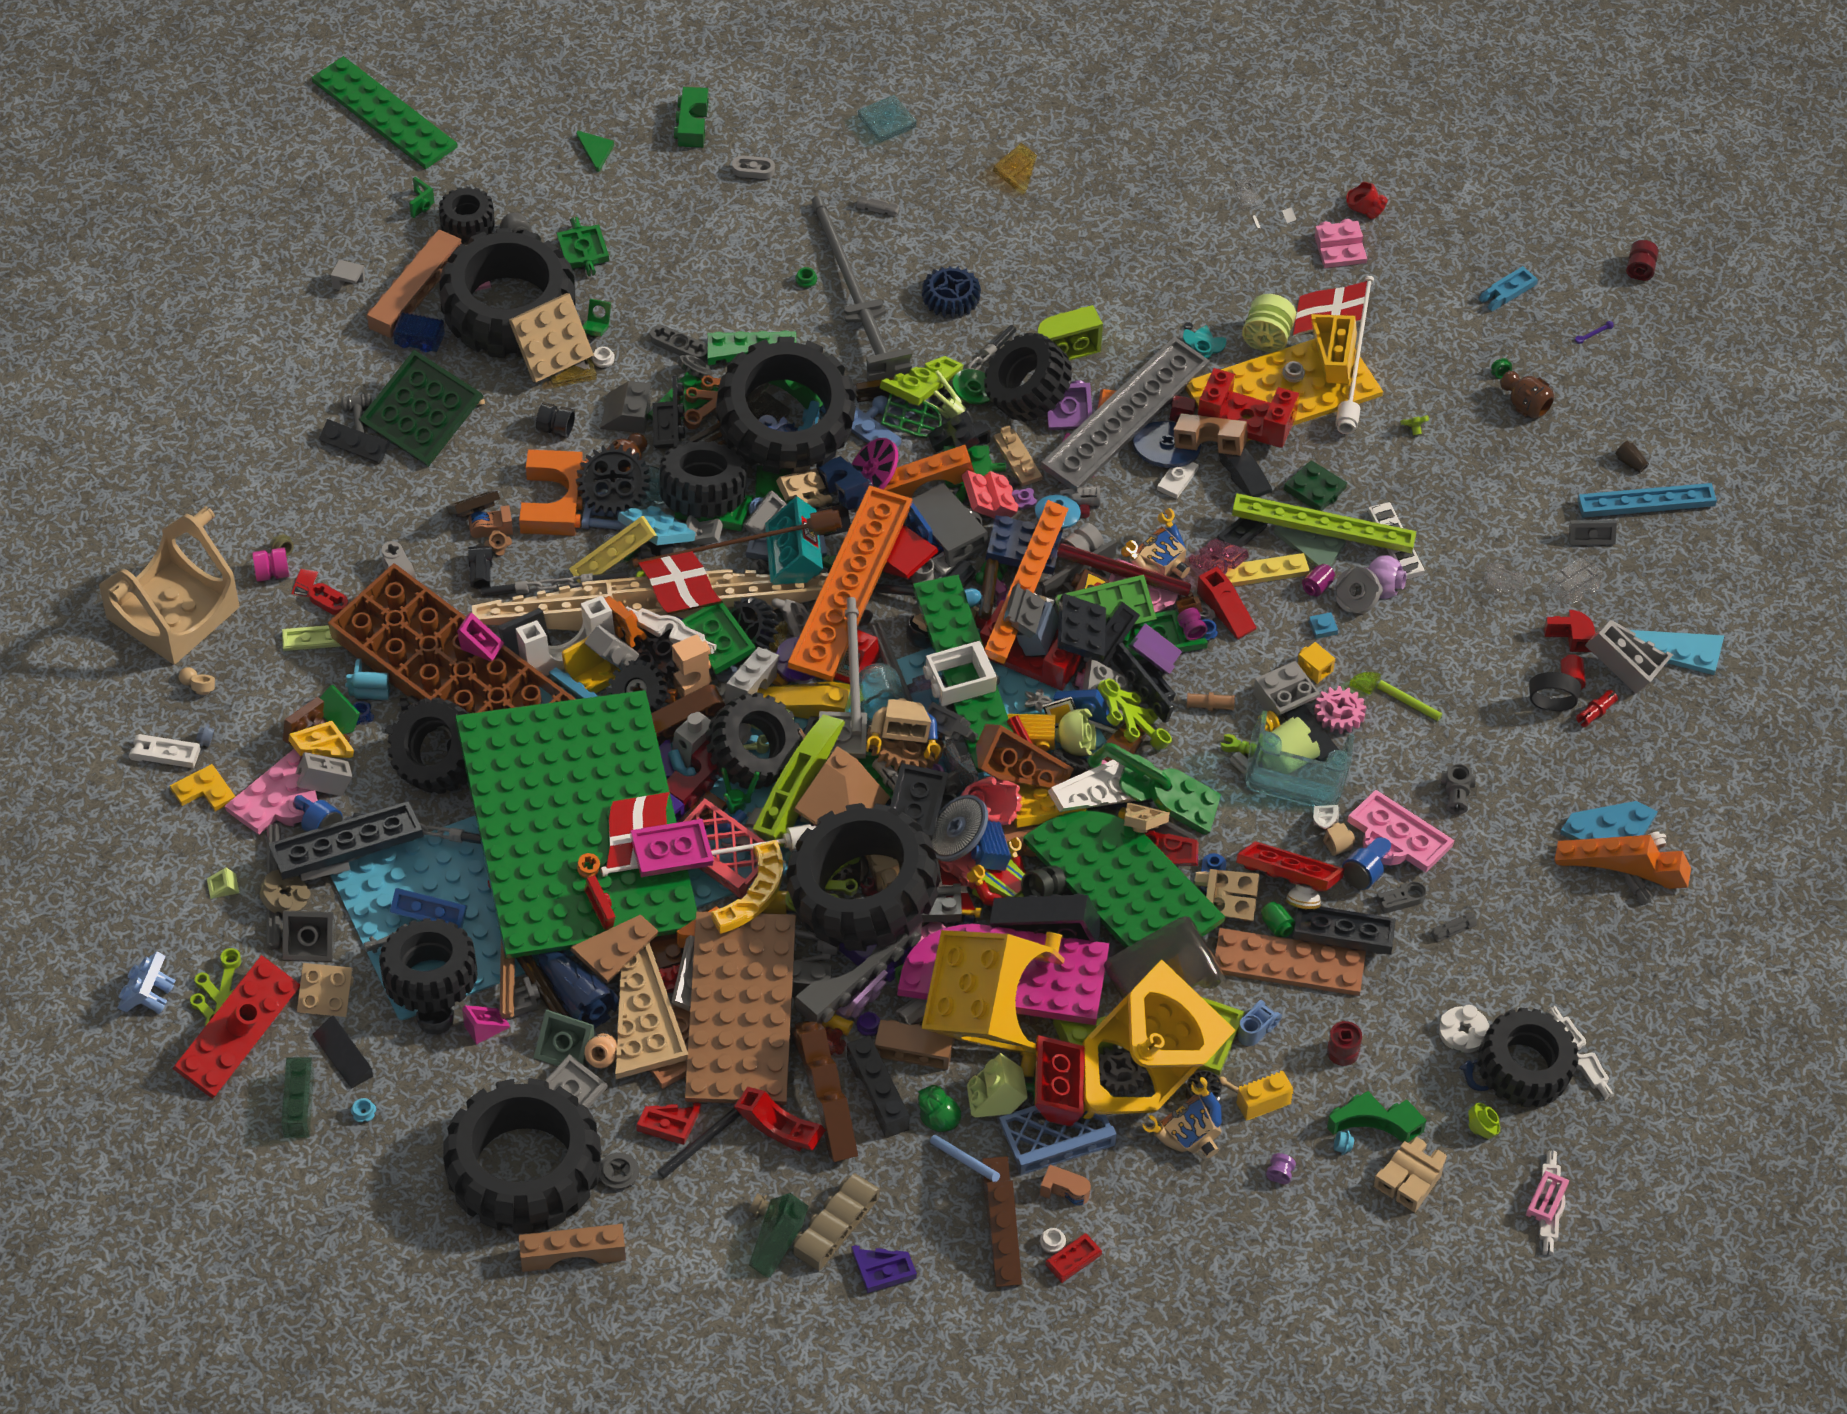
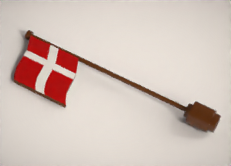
M828 509L810 513L807 524L638 560V558L632 560L634 568L640 566L650 580L658 603L669 615L723 603L712 589L706 571L694 553L806 528L809 529V532H814L815 536L837 532V529L842 528L839 511Z

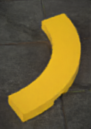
M777 840L753 846L758 862V875L747 890V894L741 900L737 899L733 903L711 912V919L720 934L751 921L762 913L775 898L783 878V857Z

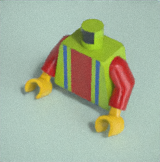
M1015 837L1007 841L1011 858L1005 871L991 869L985 871L981 865H976L972 867V871L967 873V880L971 883L975 882L972 894L980 898L984 905L993 907L994 898H1004L1005 896L1024 897L1021 890V879L1026 874L1021 856L1017 854V851L1021 849L1019 838Z

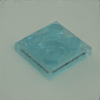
M895 95L858 110V117L879 142H883L916 127V120Z

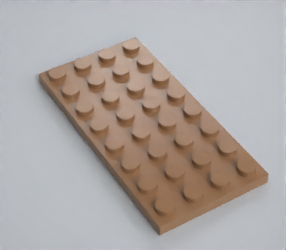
M696 912L685 1102L737 1103L748 1086L765 1091L777 1105H787L796 915L759 914L746 924L720 934L711 919V912Z

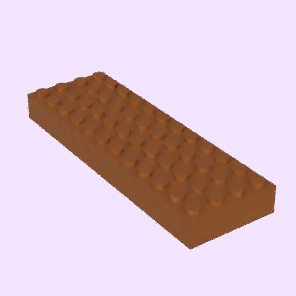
M395 563L328 622L333 640L357 658H361L362 662L375 672L388 673L389 682L408 697L413 695L418 700L425 698L429 700L433 698H441L444 701L449 700L469 713L542 704L539 687L552 695V700L549 703L576 699L505 645L501 647L493 661H488L461 650L457 631L466 616Z

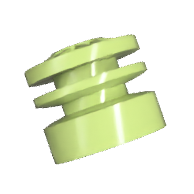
M1262 294L1257 296L1252 301L1248 317L1243 326L1242 336L1245 342L1254 349L1270 353L1283 350L1288 342L1290 330L1296 319L1294 306L1287 299L1279 295Z

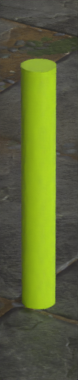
M1383 680L1379 682L1377 686L1379 690L1436 721H1439L1442 717V713Z

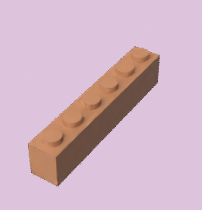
M438 230L434 236H431L424 248L417 252L413 261L405 266L403 273L398 279L392 282L388 291L381 295L377 304L369 309L367 313L369 329L392 338L438 283L448 258L462 244L461 239L442 230Z

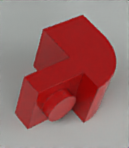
M1569 609L1567 617L1554 616L1546 618L1544 627L1545 637H1568L1570 652H1591L1585 645L1595 634V627L1587 615L1580 611Z

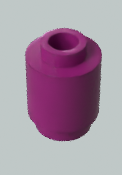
M1327 564L1317 565L1302 580L1304 591L1310 596H1320L1333 583L1335 572Z

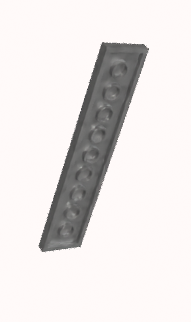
M1174 336L1041 462L1040 468L1068 488H1072L1077 492L1078 488L1083 487L1135 435L1173 400L1174 396L1179 395L1193 378H1196L1208 367L1210 360Z

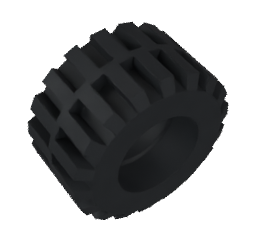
M468 186L466 188L459 187L455 191L453 189L449 191V194H445L442 197L443 200H440L439 216L441 230L460 238L462 244L463 241H467L468 244L470 237L485 232L488 235V233L491 234L493 232V227H495L493 202L485 191L480 192V189L476 187L474 189Z

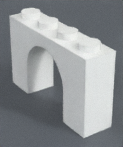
M603 596L581 603L583 624L579 633L567 643L558 646L548 645L547 635L537 620L515 628L519 656L545 676H548L549 671L556 667L559 670L565 669L562 651L587 638L596 626L600 625L615 635L611 608Z

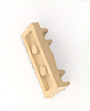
M1009 425L1001 428V433L993 435L994 442L1021 487L1042 480L1040 471L1014 428L1011 429Z

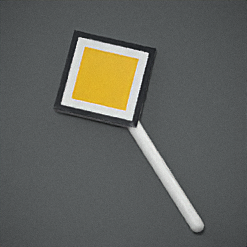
M1072 697L1042 705L1046 715H1055V728L1059 727V722L1065 714L1076 710ZM1089 720L1090 724H1095V727L1113 734L1117 731L1111 727Z

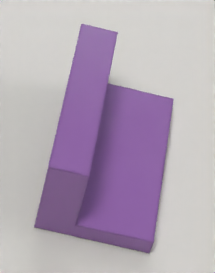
M1146 623L1128 645L1164 674L1172 672L1175 667L1173 665L1182 653L1180 649Z

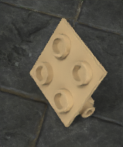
M303 963L297 1012L346 1017L350 986H353L354 977L352 976L353 968Z

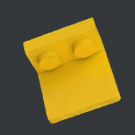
M585 638L565 649L561 654L565 673L567 672L577 683L581 682L589 692L596 694L611 685L608 683L609 679L614 680L616 677L612 673L615 670L620 672V670L585 644L587 639Z

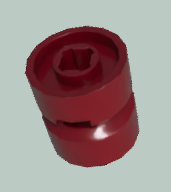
M1638 240L1631 245L1626 268L1627 275L1630 278L1648 281L1654 276L1659 253L1655 243L1648 240Z
M1349 1021L1338 1022L1332 1027L1327 1046V1055L1334 1064L1348 1066L1357 1061L1362 1043L1361 1029Z

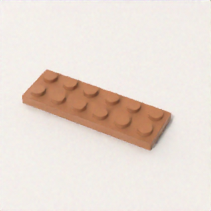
M1219 928L1212 973L1360 996L1366 951Z

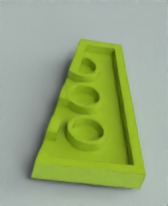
M943 356L925 363L923 368L914 367L910 369L908 374L899 373L894 376L893 380L887 378L881 380L880 388L907 400L910 404L919 406L932 396L934 391H938L944 386L935 373L937 370L947 382H950L959 371L963 370L964 364Z

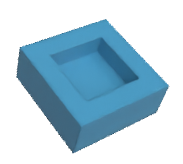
M1331 612L1309 617V624L1315 639L1338 635V628Z

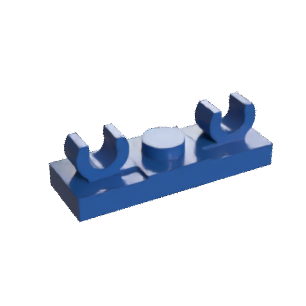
M395 888L390 912L419 920L430 918L431 921L443 919L445 923L452 922L458 925L459 929L463 927L468 905Z

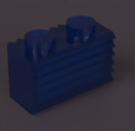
M404 312L400 314L393 331L394 344L402 348H417L423 352H437L445 334L444 321L442 319L426 318L425 316H417L412 313L405 314Z

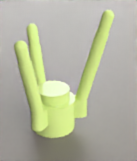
M937 370L935 372L952 398L947 400L938 391H934V395L944 403L942 406L944 410L937 406L935 407L944 418L948 419L950 417L952 419L956 415L965 412L966 407L961 404L963 400L956 395L946 379Z

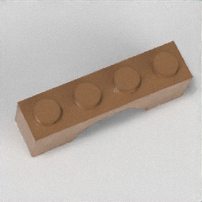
M623 1224L519 1235L522 1272L549 1269L554 1263L571 1257H587L598 1263L626 1261Z

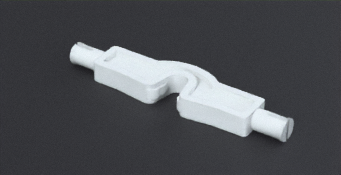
M628 606L625 607L628 611L632 610L637 616L638 622L636 624L638 627L647 630L657 637L672 629L669 639L673 644L698 634L702 642L706 641L704 634L686 627L680 619L674 616H660L644 608L636 611ZM706 641L711 654H713L717 647L716 644Z
M1556 1006L1551 1007L1547 1013L1553 1015V1019L1557 1022L1561 1021L1566 1025L1565 1030L1571 1031L1574 1036L1572 1042H1576L1578 1050L1584 1048L1586 1039L1577 1030L1570 1018H1563ZM1577 1053L1579 1060L1576 1068L1581 1070L1593 1089L1598 1088L1605 1100L1613 1097L1614 1093L1607 1085L1609 1077L1603 1070L1596 1054Z
M1552 1151L1546 1152V1164H1543L1542 1176L1545 1171L1558 1176L1561 1175V1166L1556 1165V1151H1553L1552 1159ZM1551 1179L1547 1180L1540 1196L1541 1199L1545 1198L1552 1183ZM1557 1183L1550 1199L1553 1202L1560 1189V1183ZM1565 1195L1562 1197L1551 1224H1546V1221L1543 1219L1539 1221V1238L1543 1240L1544 1255L1548 1253V1246L1549 1255L1554 1254V1242L1558 1240L1559 1219L1565 1208ZM1548 1205L1544 1213L1548 1214L1552 1205Z

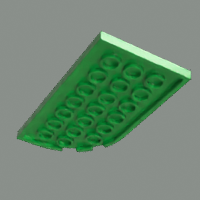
M1076 811L1056 816L1023 837V842L1046 866L1056 865L1064 871L1067 888L1073 894L1079 893L1089 896L1101 918L1103 926L1148 972L1161 959L1166 963L1225 921V916L1144 833L1135 832L1133 827L1124 826L1125 820L1097 811Z

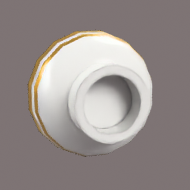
M1303 883L1296 884V887L1292 888L1286 897L1287 903L1298 908L1316 909L1321 906V899L1317 891Z

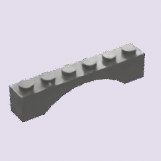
M922 924L909 936L905 932L897 936L896 944L882 949L877 944L872 954L854 970L840 977L813 981L796 996L795 1010L809 1022L822 1024L823 1022L827 1023L830 1021L840 1007L847 1006L857 992H862L873 978L887 969V966L892 961H898L908 947H914L920 941Z

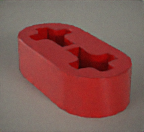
M317 583L309 589L310 601L332 615L336 616L349 604L344 594L326 584ZM324 592V596H323V595H318V596L315 595V593L320 594V593ZM340 602L342 603V606L337 605L336 607H334V603H335V604H339Z

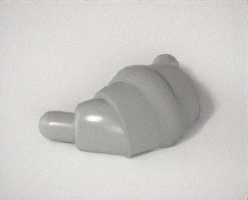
M774 598L771 604L773 607L779 608L780 612L783 613L782 615L785 619L784 626L789 630L791 638L800 636L810 613L807 612L802 603Z

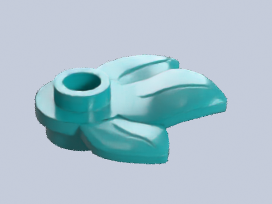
M1207 325L1199 328L1195 333L1188 329L1184 330V342L1207 359L1214 353L1222 352L1226 346V338H1213Z

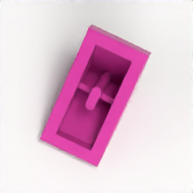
M472 612L467 615L457 631L461 650L488 661L494 660L504 644Z
M468 1005L462 1008L464 1027L476 1045L510 1028L507 1020L501 1018L498 1008Z

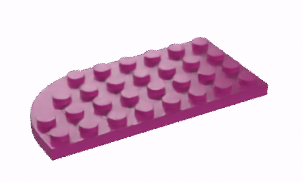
M964 924L941 929L1010 934L1045 945L1046 934L1043 933L1034 934V932L1015 931L1014 929L1003 927L993 928L989 925ZM941 930L925 937L908 954L900 976L898 996L927 1000ZM1061 938L1058 953L1065 959L1064 964H1054L1032 959L1024 969L1017 986L1016 1013L1096 1025L1109 943L1091 942L1090 940Z

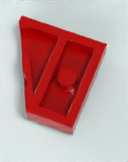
M693 1103V1107L678 1108V1104H670L663 1107L658 1105L645 1106L637 1122L636 1131L685 1145L701 1110V1103Z

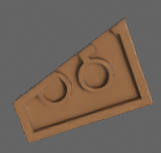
M639 915L572 946L570 951L607 984L658 935L659 931L642 915Z

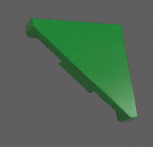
M577 130V138L581 142L586 155L594 165L596 172H600L614 147V141Z

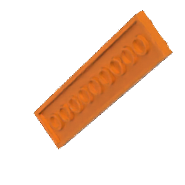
M869 485L788 661V668L831 682L833 681L848 648V624L845 617L847 598H856V609L859 610L858 626L908 515L912 498Z

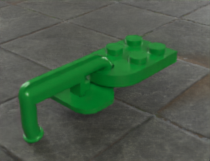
M1113 743L1104 744L1089 757L1088 765L1092 768L1102 765V760L1107 756L1124 766L1119 786L1127 796L1138 802L1153 799L1161 811L1169 812V816L1201 834L1207 835L1210 833L1221 794L1180 770L1168 768L1161 771L1154 767L1153 763L1147 759L1131 754Z

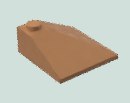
M837 746L794 808V811L818 826L817 819L830 811L838 814L846 811V805L863 803L866 808H874L875 803L885 805L890 796L856 758Z

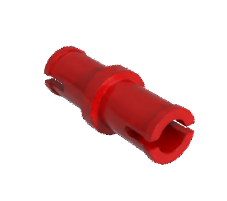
M1607 690L1598 699H1593L1588 704V707L1576 716L1577 722L1580 723L1585 719L1581 726L1587 727L1597 717H1602L1606 710L1618 701L1616 693L1609 698L1613 691Z

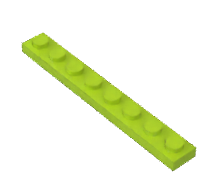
M1236 493L1232 516L1411 554L1417 532Z

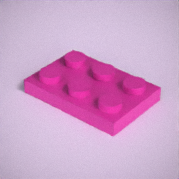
M703 819L630 831V838L641 877L713 866L714 859Z

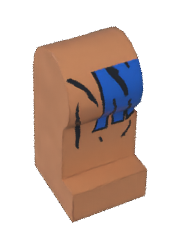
M500 506V511L472 513L468 518L471 536L473 538L490 537L494 530H499L505 535H513L510 506Z
M1049 1165L1041 1184L1040 1196L1050 1199L1053 1193L1067 1198L1074 1205H1084L1089 1200L1091 1185L1088 1179L1083 1176Z

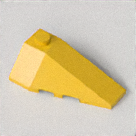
M833 681L771 686L767 689L759 687L757 693H762L764 698L770 695L775 698V702L779 703L781 701L786 705V709L792 711L795 717L809 719L810 716H819V711L849 712L851 705L850 684Z

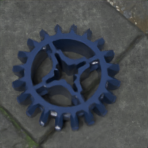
M949 265L947 269L941 266L939 271L933 269L931 274H927L926 280L922 284L924 305H928L929 311L934 310L935 315L942 312L944 318L947 314H951L952 318H954L955 314H958L962 318L964 312L970 314L971 309L975 310L980 301L981 287L978 278H975L974 273H968L967 268L960 270L959 265L956 268H951Z

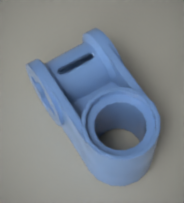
M1259 1000L1240 1020L1237 1035L1238 1041L1244 1046H1254L1278 1025L1282 1014L1279 1012L1275 1013L1265 1006L1263 1000Z

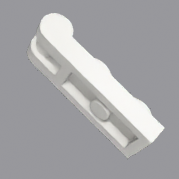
M138 734L135 736V746L130 750L129 758L135 761L144 760L194 768L201 749L198 743Z

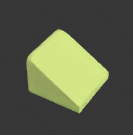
M224 868L207 878L211 899L239 893L236 873L228 868Z

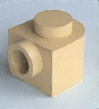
M1334 823L1331 827L1327 828L1323 841L1332 856H1336L1352 850L1355 837L1344 823Z

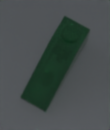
M791 1193L770 1200L749 1262L750 1267L765 1277L770 1278L803 1226L809 1207L807 1204Z

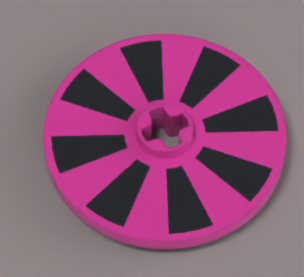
M877 438L860 450L854 458L852 466L857 471L859 470L866 479H869L873 487L884 489L890 482L897 467V446L888 438Z

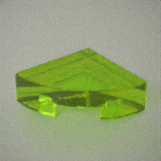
M1376 672L1357 674L1350 680L1349 686L1371 695L1381 679V674Z

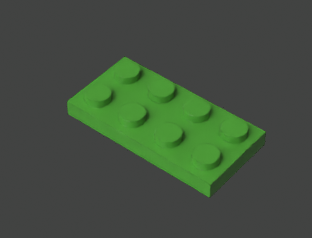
M1144 575L1065 593L1106 607V620L1119 601L1140 614L1133 626L1157 619ZM1061 594V595H1057V596L1055 597V601H1056V604H1057L1058 611H1059V599H1060V597L1062 596V594Z

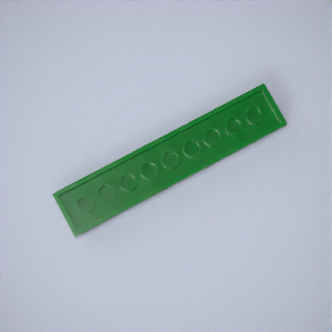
M959 575L913 583V591L934 653L980 641L982 644ZM972 662L941 671L946 688L979 679ZM997 684L996 691L952 703L954 712L967 719L971 723L969 728L978 734L974 743L964 738L975 774L984 772L978 768L976 744L985 724L1002 725L1013 732L1007 723L1009 718Z

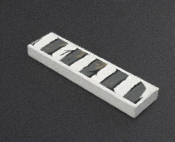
M1390 502L1369 507L1368 513L1373 522L1403 528ZM1414 548L1412 554L1387 549L1390 556L1396 558L1400 562L1403 571H1406V579L1424 575L1425 570Z

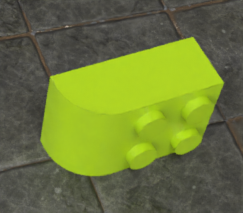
M1093 305L1048 317L1038 327V333L1047 336L1066 353L1069 361L1101 352L1103 323Z

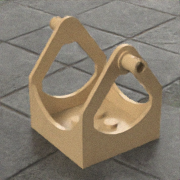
M204 506L196 515L185 514L162 529V539L155 555L137 577L130 571L121 569L99 584L106 618L173 665L179 662L239 608L234 574L203 528L211 519L215 518L213 511L210 508L208 509L207 506ZM187 532L198 539L221 572L222 578L213 577L198 568L176 544L175 538Z

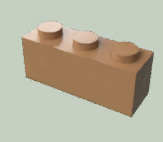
M880 1020L875 1046L881 1058L948 1070L954 1038L921 1029L922 1026L918 1024L909 1025L895 1020Z

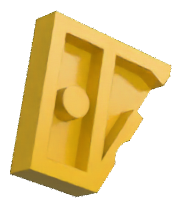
M333 721L289 734V742L299 756L306 752L326 757H353L354 749Z

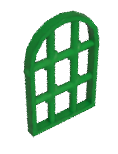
M889 394L881 425L922 438L929 436L928 434H920L921 429L925 428L931 431L935 429L923 424L924 417L938 420V427L942 425L941 414L932 404L924 401L921 403L924 405V408L919 411L908 407L909 403L907 400L902 405L890 401L894 394ZM889 404L902 408V415L897 416L887 412ZM927 407L933 409L937 416L926 413ZM906 411L920 414V421L915 422L906 419ZM889 416L900 420L899 425L896 426L884 422L885 417ZM907 422L918 426L917 432L902 428V424Z

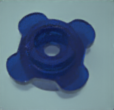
M359 701L353 704L360 713H363L359 715L356 725L374 720V714L370 711L371 705L369 703Z

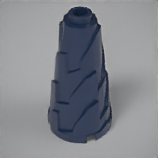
M563 950L539 954L538 962L540 969L553 985V990L564 1003L563 1007L571 1018L592 1024L594 1029L611 1018L607 1013L610 1009L615 1012L619 1002L613 990L609 989L595 975H591L578 962L575 963Z

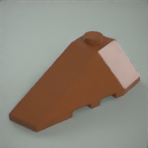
M985 724L976 744L978 768L999 780L1052 788L1069 780L1074 769L1002 725Z

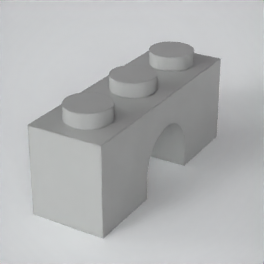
M758 647L726 683L725 705L734 698H739L742 694L749 693L753 695L757 693L759 687L767 689L777 677L779 655Z

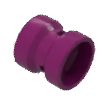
M1196 608L1185 609L1177 617V621L1184 628L1183 632L1188 640H1197L1203 637L1208 629L1204 621L1200 620L1201 615Z

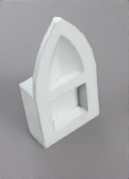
M1338 805L1314 806V825L1327 829L1334 823H1338Z

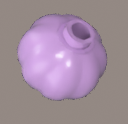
M1380 556L1374 559L1369 567L1366 568L1378 577L1379 583L1383 588L1379 598H1392L1398 593V591H1395V588L1404 589L1406 571H1403L1400 562L1396 558Z

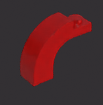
M747 1086L734 1106L751 1125L763 1134L799 1152L802 1148L813 1151L826 1131L821 1124L791 1115L778 1106L765 1091Z

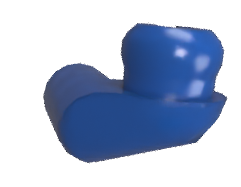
M738 809L732 818L742 824L747 815ZM717 824L718 832H732L730 824Z

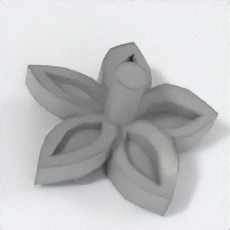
M1038 689L1036 694L1025 691V696L1029 699L1026 701L1025 707L1035 705L1036 711L1041 713L1043 710L1042 705L1052 703V700L1044 695L1043 689Z

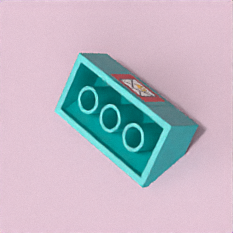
M796 496L765 523L766 532L807 524L810 513L817 512V510ZM808 528L766 537L770 581L772 584L807 583L822 571L820 536H815L814 532H809Z

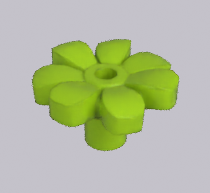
M1429 416L1403 419L1400 423L1401 425L1412 427L1413 436L1422 434L1420 425L1427 422Z

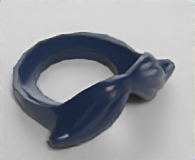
M1477 1059L1473 1061L1468 1060L1459 1067V1069L1464 1071L1466 1082L1470 1088L1477 1091L1489 1090L1487 1085L1480 1086L1473 1079L1474 1063H1477Z

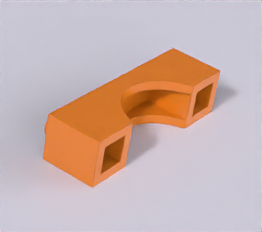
M966 445L897 467L884 490L912 498L917 488L933 480H947L954 485L963 482L962 475L967 470L974 472Z

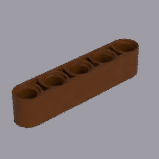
M715 685L703 686L651 714L658 745L663 744L665 740L674 738L676 729L687 720L691 713L700 712L708 719L715 717V714L725 706Z

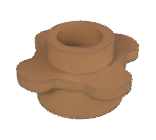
M494 530L489 540L485 541L484 546H492V551L497 556H503L506 547L512 544V539L508 536L506 537L499 530Z

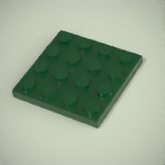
M413 350L359 420L365 426L429 467L484 396L472 386L416 350Z

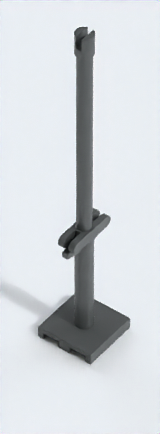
M813 197L811 200L812 207L820 220L855 303L844 308V319L846 322H862L875 353L873 356L866 357L867 382L892 378L899 373L904 375L910 373V369H912L910 363L912 353L910 348L888 352L875 322L876 318L886 314L885 307L882 308L883 301L880 299L865 301L827 212L823 197Z

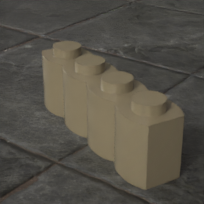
M856 1173L849 1178L843 1179L838 1189L839 1192L834 1197L831 1195L826 1200L823 1206L824 1210L819 1215L815 1214L808 1224L809 1228L804 1233L800 1232L793 1242L794 1256L818 1271L826 1265L833 1254L848 1238L849 1234L853 1232L880 1198V1188Z

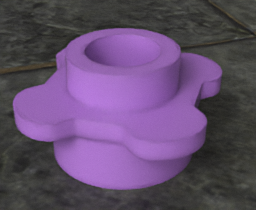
M1031 488L1020 491L1014 490L1012 492V496L1015 498V502L1020 509H1028L1037 504V500L1033 496L1034 490Z

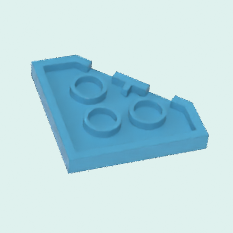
M1638 801L1574 812L1564 824L1560 834L1571 840L1645 835L1657 816L1658 811Z

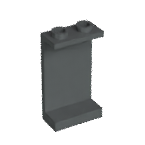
M944 483L912 498V502L933 531L932 537L944 549L945 562L950 567L988 548L987 530Z

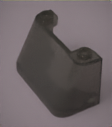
M1187 916L1174 920L1110 957L1104 963L1105 970L1122 1000L1161 959L1191 988L1199 984L1202 988L1213 989L1226 979L1201 931L1192 919Z

